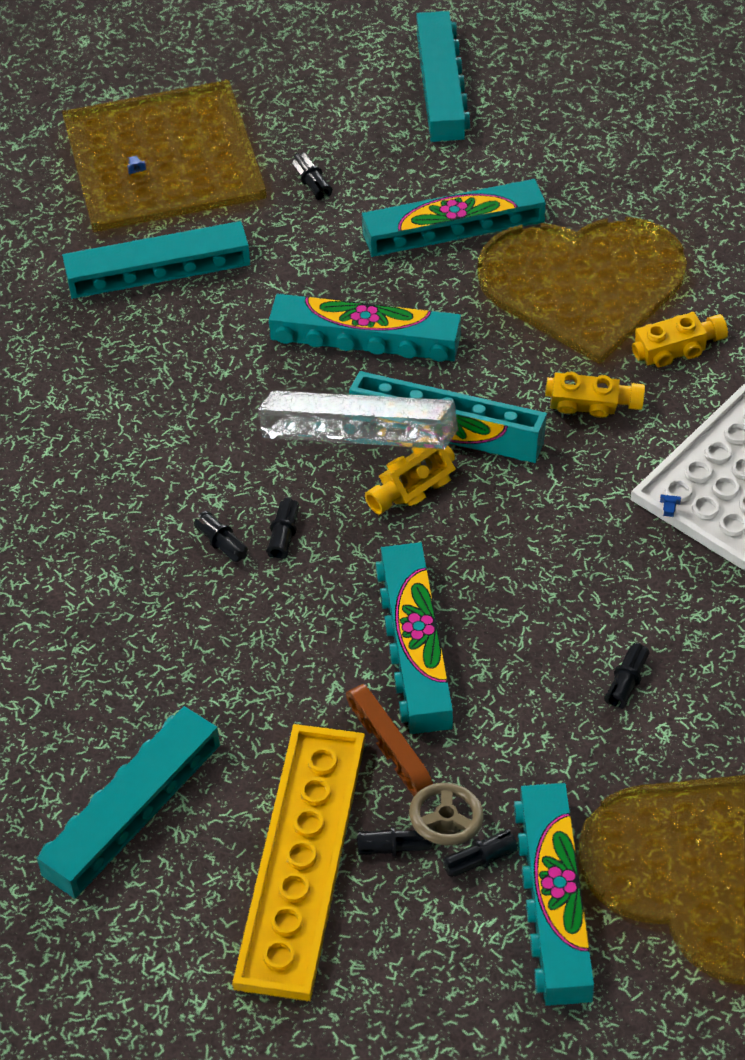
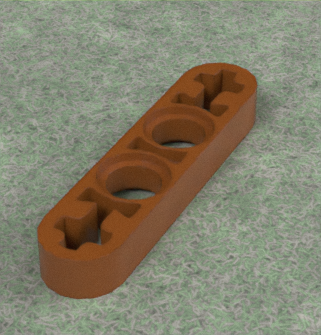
M361 684L346 691V698L350 708L369 734L373 733L377 738L378 742L376 744L387 760L392 759L397 767L394 770L413 797L424 787L432 785L433 782L426 767L365 684Z

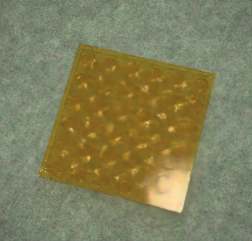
M229 80L62 111L93 232L267 198L266 188ZM137 155L141 162H145L146 170L129 174L127 167L129 165L128 157Z

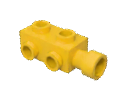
M695 312L678 315L654 324H647L636 329L635 342L632 343V352L638 361L644 360L647 366L655 364L658 368L670 365L673 359L677 357L696 358L701 355L703 350H706V341L713 339L715 342L728 337L727 324L721 314L708 317L705 322L701 323Z
M571 371L566 373L555 372L554 378L547 377L545 397H551L550 409H557L564 414H573L579 411L589 412L594 417H607L609 414H615L617 404L628 405V409L642 410L645 385L631 383L630 386L619 385L620 379H612L606 375L594 377L578 375ZM573 380L576 385L565 384V381ZM604 383L608 388H600L597 385Z
M429 439L412 447L414 453L406 458L400 456L386 465L388 470L379 475L383 485H376L365 492L367 504L372 511L380 515L392 507V502L395 504L407 503L409 506L419 503L426 498L424 491L432 486L433 489H437L451 481L449 474L456 470L452 463L455 460L453 450L447 444H442L441 441L430 442ZM423 460L426 462V466L421 465Z

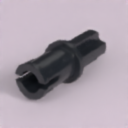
M297 152L294 155L295 158L292 160V164L300 174L301 182L304 185H308L317 200L325 198L320 190H324L326 195L330 196L332 194V187L323 178L321 168L315 166L305 152L301 154Z
M285 497L284 501L280 502L276 519L270 524L272 534L266 550L269 557L286 559L288 556L291 537L295 536L297 531L295 521L299 510L298 501L292 500L291 497Z
M203 511L198 515L206 523L203 524L198 519H195L194 527L210 539V545L214 549L219 548L234 562H239L247 557L248 547L233 534V529L229 525L220 523L210 511Z
M633 643L629 647L622 664L615 668L614 680L604 697L607 704L616 707L620 701L619 708L624 709L635 685H639L641 681L640 672L649 656V649L641 643Z
M391 826L390 830L357 831L358 856L392 853V857H396V852L424 851L432 848V842L423 838L416 830L395 831V826Z
M506 829L490 838L481 841L478 839L473 840L471 847L444 858L443 865L450 877H456L479 866H482L484 869L489 867L490 863L496 859L516 852L518 845L513 833L510 834V830Z

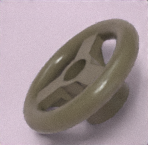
M435 783L424 787L413 797L409 807L410 821L416 832L426 840L439 845L451 846L469 841L479 832L484 819L483 808L478 798L468 789L453 783ZM441 794V804L437 806L435 812L421 817L420 809L424 801L433 795ZM453 795L460 797L470 806L473 815L472 820L458 813L457 808L452 805Z

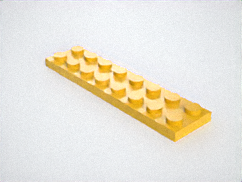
M293 724L234 973L233 990L311 1001L365 745V733Z

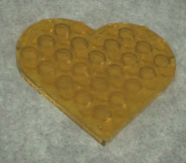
M625 217V221L608 222L606 218L592 222L577 232L562 226L541 223L540 228L530 227L523 229V224L508 228L492 237L482 248L478 258L477 274L483 293L495 305L596 363L601 364L680 289L685 278L687 261L680 241L664 227L640 218Z
M745 775L632 786L617 791L602 800L601 805L585 820L579 839V865L583 878L591 892L609 909L626 918L644 923L668 924L677 947L694 966L716 979L732 984L745 985Z

